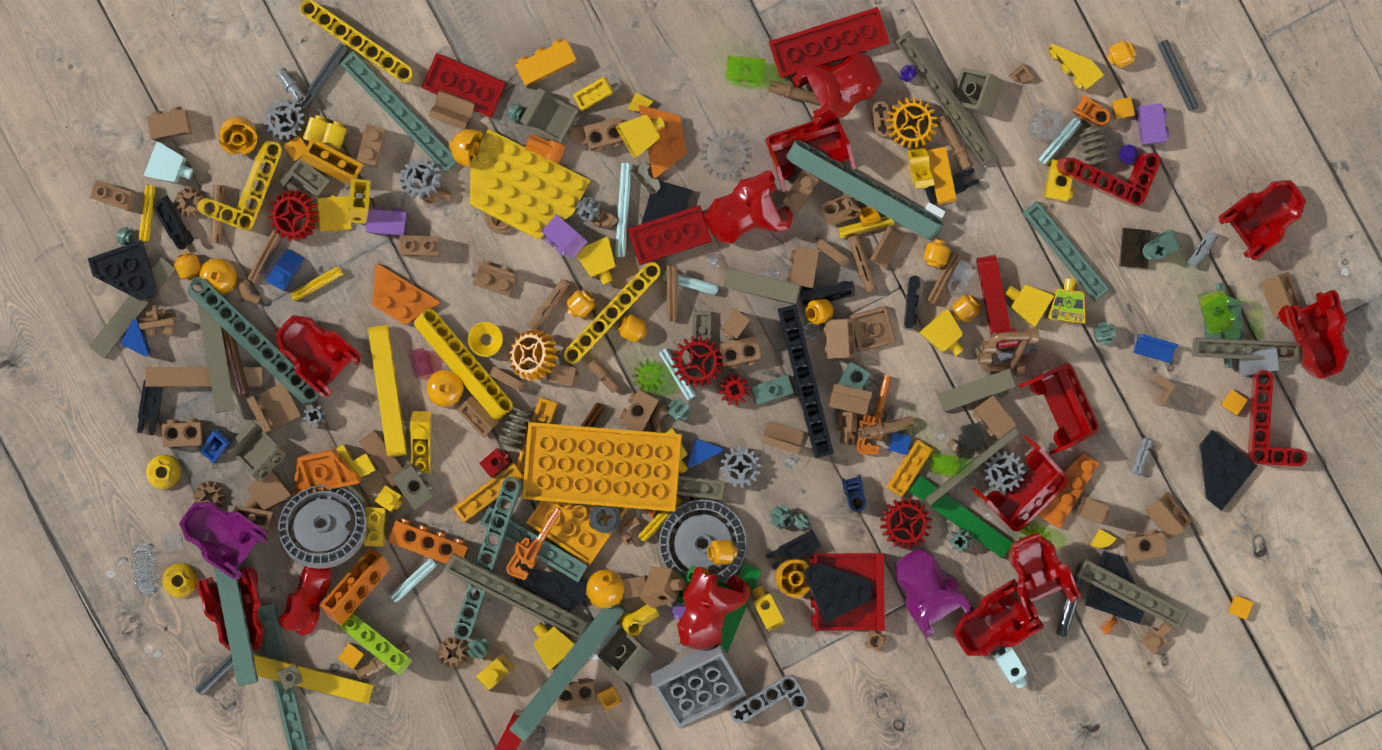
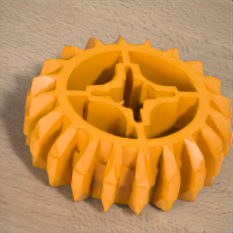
M907 97L905 98V104L901 100L897 102L899 108L896 105L892 106L895 113L892 111L888 112L892 119L888 118L886 122L892 123V125L887 126L886 130H893L889 137L896 135L897 138H895L894 143H897L900 139L902 141L900 147H903L906 142L908 143V149H911L912 143H914L915 149H918V142L925 146L926 142L924 139L927 141L932 140L928 134H936V131L931 129L938 127L937 123H932V121L937 119V116L931 117L935 110H927L930 106L929 103L922 106L923 99H920L917 104L916 97L912 98V103L909 102ZM907 108L918 109L922 114L914 116ZM902 111L905 123L897 128L896 119ZM908 118H909L911 121L919 119V120L915 123V126H916V127L913 128L912 125L905 127V126L907 125V123L909 122V121H908ZM927 119V129L922 135L919 123ZM909 130L917 138H907L901 132Z
M537 329L526 330L525 333H520V338H514L516 343L510 344L513 347V350L508 352L512 355L508 359L512 362L510 367L515 370L514 373L528 381H538L541 377H547L546 372H552L551 366H556L553 362L554 359L558 358L555 355L558 351L557 348H554L556 345L555 341H552V337L547 335L546 332ZM535 364H537L535 368L529 370L531 366L533 367Z

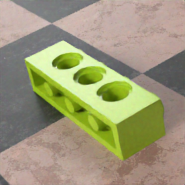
M354 613L350 615L342 626L338 625L400 676L411 664L412 660Z

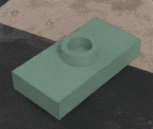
M788 375L752 386L757 405L794 393Z

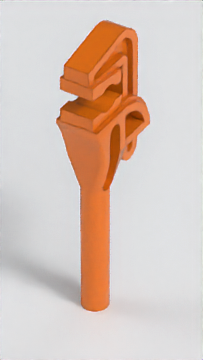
M884 375L876 411L872 417L870 414H866L863 416L862 421L858 420L859 428L871 426L876 422L882 423V415L891 376ZM858 436L856 449L860 454H878L879 446H872L868 442L864 445L866 439L861 440ZM870 437V438H868V439L874 438V439H876L877 441H881V440H882V437H879V438H877V437Z
M555 507L536 540L531 542L530 538L526 537L522 542L518 541L516 543V552L506 567L509 575L523 580L527 579L530 572L524 570L521 565L518 567L516 565L521 559V563L527 564L530 569L535 566L541 545L562 512L560 508Z

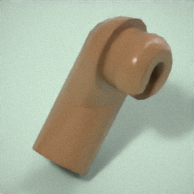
M435 187L436 193L430 192V198L427 195L423 197V202L430 205L438 199L449 202L452 193Z
M242 279L238 283L241 297L258 305L261 296L251 292L249 280Z
M666 406L656 407L650 417L654 432L664 431L661 420L668 414Z
M636 517L621 527L620 539L626 545L633 542V529L641 525Z

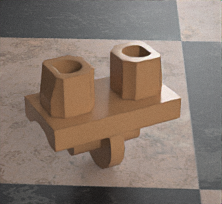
M152 305V311H147L146 318H141L139 327L143 329L146 337L156 336V327L162 326L164 334H173L175 331L176 314H166L165 309L159 310L157 305Z

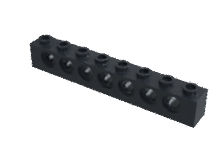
M797 305L779 308L777 312L814 458L834 454Z

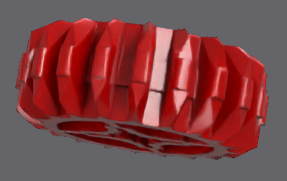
M293 189L288 192L283 191L281 196L277 195L275 197L277 201H272L271 203L274 208L268 210L273 213V216H269L268 219L274 221L271 226L277 227L275 233L281 232L280 237H287L288 241L307 239V235L313 234L312 229H317V225L314 222L320 221V219L316 218V215L320 214V212L315 211L318 204H312L314 198H308L307 192L302 193L301 190L294 191ZM288 202L287 210H286V212L283 214V208H284V206L286 205V203ZM299 203L304 207L305 211L300 208ZM293 213H295V214H300V216H296V217H294V218H293V216H288V215H291V214H293ZM306 217L304 226L300 228V226L302 225V219ZM284 220L289 223V227L285 224Z
M691 336V343L684 339L685 346L680 343L677 345L681 351H673L674 354L678 355V358H671L672 361H677V364L672 365V369H679L674 375L677 376L681 373L682 376L679 381L681 382L686 378L685 385L688 386L690 381H692L693 388H696L697 382H700L701 388L704 387L703 381L705 380L710 385V377L713 380L717 379L714 372L717 374L721 373L717 366H723V363L717 362V360L723 358V355L716 356L720 348L713 350L712 348L716 343L713 342L709 346L707 344L709 338H706L703 343L701 342L702 336L698 337V342H695L694 336ZM700 346L709 352L699 355L692 347ZM687 350L691 360L682 367L681 358ZM694 356L697 359L704 358L703 362L700 363L702 364L701 368L698 365L690 366L694 362ZM712 357L713 367L707 374L704 362ZM696 369L702 377H692L686 371Z
M903 497L900 498L901 504H898L897 500H893L895 507L888 504L887 507L890 511L883 510L882 512L887 517L880 518L881 521L886 522V524L880 525V528L887 529L882 535L886 536L889 534L890 536L886 541L890 542L894 539V547L897 546L898 542H900V549L904 548V543H907V548L911 549L912 542L915 547H918L917 540L919 539L924 543L925 540L921 536L923 534L927 537L929 536L925 529H932V526L926 525V522H931L932 519L925 518L930 512H922L925 505L923 504L918 508V500L911 504L912 498H908L907 503H905ZM902 508H913L918 514L907 517ZM897 511L899 521L896 525L890 527L891 517ZM901 515H903V517L906 518V520H912L908 524L909 530L907 528L905 529V526L903 528L901 527V524L903 523V518ZM921 519L920 531L915 535L913 525ZM905 530L910 539H900L894 535V532Z

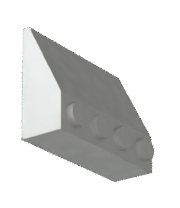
M721 643L710 650H698L650 673L654 689L678 728L747 695Z

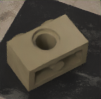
M409 463L391 475V477L415 510L433 497L431 493L433 488L428 481H422L420 478L422 473L416 465L413 467ZM411 481H418L419 486L416 489L412 490L409 488Z

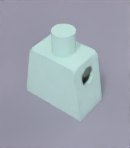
M156 142L144 176L178 183L180 176L190 180L194 169L185 166L187 158L162 143Z
M1002 646L991 652L994 660L1010 683L1014 682L1017 688H1022L1027 684L1024 678L1027 672L1011 647Z

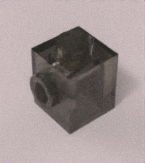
M980 422L960 426L961 434L958 435L960 446H964V449H969L970 452L981 450V446L985 445Z

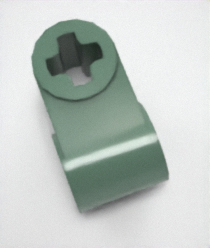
M1167 230L1145 244L1143 247L1144 257L1149 260L1155 258L1163 259L1179 250L1181 244L1174 230Z

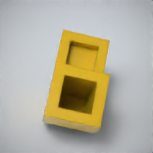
M926 148L908 150V166L915 189H925L933 186L934 178L930 170L929 156Z
M345 444L336 448L339 455L360 478L377 470L368 453L354 460Z

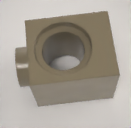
M296 663L277 672L284 690L303 682Z

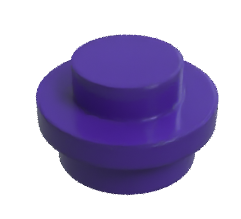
M905 65L900 70L899 78L905 82L911 81L917 75L916 67L914 65Z
M1130 144L1123 146L1119 151L1121 161L1126 164L1135 162L1139 155L1137 148Z

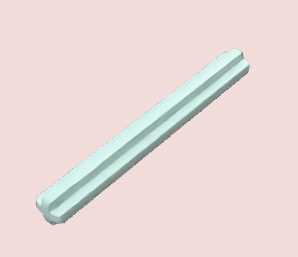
M626 162L621 164L618 205L619 221L617 222L615 247L616 257H625L631 182L629 170L632 168L631 163Z

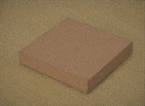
M887 306L849 315L850 319L854 320V336L859 352L896 343Z

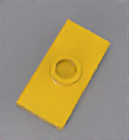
M603 76L572 95L580 111H584L614 94V91L607 77Z

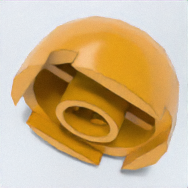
M242 116L230 117L220 127V146L224 151L232 155H236V153L244 155L251 152L257 144L255 125L249 119Z
M464 129L459 131L450 140L449 150H451L453 159L459 165L471 167L470 162L478 154L479 145L483 139L482 132L475 129Z
M210 259L202 265L199 272V277L205 279L221 296L233 291L237 285L238 274L235 266L226 259Z
M439 370L432 374L427 381V396L432 403L439 407H451L462 399L464 384L453 371Z
M791 559L779 565L775 573V584L784 595L798 598L803 597L809 591L801 570L809 567L808 563L798 559Z
M610 569L598 570L592 574L586 587V595L591 600V603L594 606L605 609L612 608L615 604L618 605L624 597L622 577Z

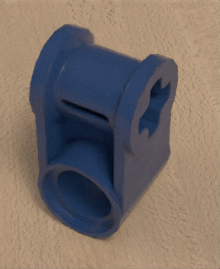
M859 474L855 478L846 480L842 478V485L850 510L853 512L863 511L866 507V499L861 475ZM859 498L862 500V507L860 509H855L852 506L853 499Z

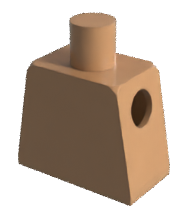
M273 469L261 482L255 480L248 488L252 497L244 503L249 508L255 509L260 505L263 510H267L293 495Z
M651 567L640 599L651 608L673 603L676 601L679 591L686 588V581L671 568Z

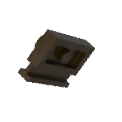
M1122 228L1119 266L1148 268L1149 259L1144 257L1143 247L1150 242L1151 230Z

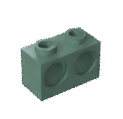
M850 362L837 384L860 390L863 387L866 389L871 381V378H869L871 373ZM856 371L862 374V380L859 383L852 380V374Z

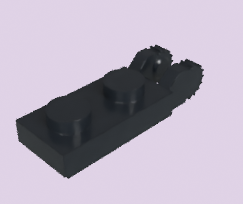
M974 168L952 175L956 195L980 183L979 179H974L965 185L962 178L972 175L975 172ZM934 185L925 188L924 191L929 202L933 205L938 203Z
M168 195L162 197L153 205V209L170 239L173 240L178 249L184 250L187 244L190 245L194 241L191 232L186 229Z
M916 275L909 278L907 285L903 328L909 330L913 329V325L916 326L917 314H914V307H918L919 295H916V290L920 287V279Z
M842 281L837 285L831 287L823 286L815 291L812 289L805 290L801 294V299L805 306L810 301L821 298L832 302L855 296L853 281Z
M145 380L138 412L137 433L142 434L145 419L151 420L149 435L154 436L164 387H145Z
M813 529L779 546L778 549L770 552L766 557L771 559L779 553H782L785 559L777 561L771 566L774 570L784 561L798 559L821 547V544Z

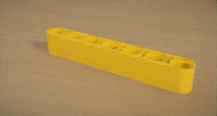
M304 0L301 3V13L320 28L399 82L408 84L413 80V70L407 64L313 0ZM308 5L314 6V12L311 14L305 12ZM324 16H330V22L323 25L321 19ZM339 27H346L344 35H337ZM356 37L362 39V43L359 46H353L352 44L353 39ZM371 48L378 50L375 57H369L368 55ZM386 59H393L392 67H384ZM402 70H409V76L407 78H400V72Z
M653 262L646 264L566 348L564 358L567 362L572 364L578 363L659 278L661 271L658 264ZM650 266H654L658 270L657 274L653 277L648 276L646 273ZM637 280L644 282V288L640 291L635 290L633 287L634 282ZM623 294L631 296L629 304L625 305L620 302V297ZM610 308H615L618 311V315L613 319L609 318L607 311ZM597 322H602L605 326L604 330L600 333L594 330V325ZM583 336L591 338L592 341L589 346L581 344ZM574 349L578 352L576 360L568 358L570 350Z
M425 309L414 321L416 329L449 368L458 375L462 383L488 414L495 420H501L512 410V401L433 309Z
M388 324L368 327L387 456L390 458L407 455V444Z
M253 654L259 677L281 682L277 672L293 665ZM297 665L303 682L295 686L369 704L374 687L373 684Z

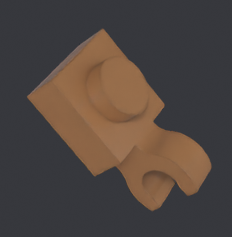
M838 412L837 431H841L840 444H855V437L852 431H857V413Z
M1163 622L1157 630L1151 627L1140 642L1153 654H1156L1167 642V639L1163 636L1171 630L1172 626Z

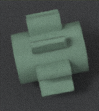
M1107 321L1097 323L1098 328L1093 329L1096 342H1101L1102 345L1110 344L1112 339L1116 338L1113 324L1108 325Z
M681 398L678 401L673 399L668 405L671 408L668 413L677 421L681 418L685 421L690 415L688 410L691 407Z
M783 504L781 507H774L770 512V518L772 519L770 523L780 530L782 527H789L793 522V516L791 515L793 511Z
M959 528L958 532H951L953 538H950L948 542L953 543L952 550L957 548L962 553L964 548L970 549L968 542H972L973 538H968V530L963 532ZM958 537H962V544H959Z
M478 636L467 644L470 648L467 652L472 659L476 656L480 660L490 652L487 648L490 646V643L486 638L481 640Z

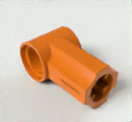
M530 134L525 146L526 150L541 155L543 158L557 164L560 163L566 146L552 140L548 141L533 134Z

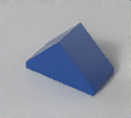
M140 319L132 320L121 345L143 356H152L145 333L139 327Z
M215 429L199 451L214 464L226 451L225 448L232 440L221 429Z
M696 439L687 464L688 468L722 452L723 449Z

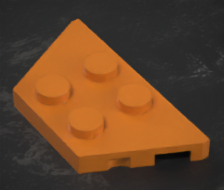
M640 105V116L647 114L651 121L660 116L665 124V127L657 131L660 139L647 149L653 178H656L687 154L681 119L679 115Z
M376 264L372 305L407 325L425 309H432L440 304V301L380 264Z
M335 449L299 456L296 461L297 471L294 477L296 482L292 495L294 497L299 492L317 485H326L323 486L325 491L330 488L334 489L359 484L362 480ZM322 487L315 488L316 492L322 491Z

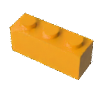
M558 39L551 43V47L547 49L545 47L540 48L534 52L535 55L529 58L524 56L517 60L518 63L515 66L526 88L577 63L567 40L562 41V39Z
M311 138L300 159L349 186L351 185V178L356 179L364 165L314 138Z

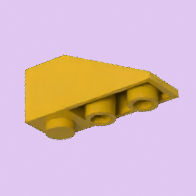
M1055 44L1049 45V55L1053 60L1060 62L1062 65L1060 68L1066 75L1070 74L1074 79L1072 82L1078 90L1086 91L1104 76L1091 59Z
M413 411L410 420L411 465L413 467L416 465L421 473H431L432 412Z

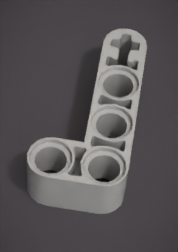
M785 675L736 704L731 709V718L736 723H744L785 697L794 709L802 710L807 706L808 700L796 678L792 675ZM785 680H793L794 686L791 689H786L783 686ZM770 689H775L778 695L776 698L770 699L767 697V692ZM796 696L804 698L802 705H795L793 703ZM752 700H760L761 706L758 709L752 708L750 706ZM745 704H747L748 709L752 712L748 714V711H745L743 718L735 717L736 710L741 712L746 709Z

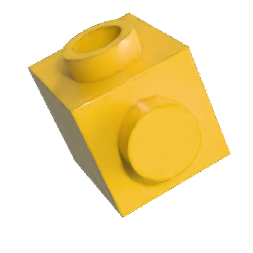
M385 485L375 502L392 512L394 509L398 510L403 503V500H401L403 494L391 486Z

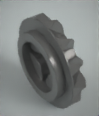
M596 505L590 512V523L596 531L609 533L618 527L620 513L617 507ZM603 509L606 515H613V517L608 519V526H606L603 520H597V518L602 516Z

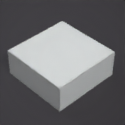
M929 202L924 209L939 219H942L946 212Z

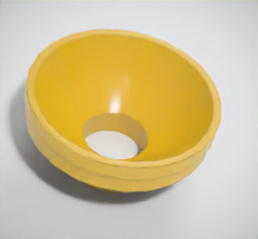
M480 322L470 330L468 343L475 354L488 357L500 350L503 343V335L495 324ZM489 334L492 337L491 344L483 345L481 343L482 335Z
M169 455L154 457L146 469V476L150 484L155 488L163 490L174 487L179 482L182 474L179 462ZM161 466L167 469V475L164 478H159L156 474L157 469Z
M176 563L169 566L162 577L165 591L176 598L190 595L195 590L198 581L195 570L185 563ZM176 575H180L183 578V584L180 587L175 586L172 582L173 577Z

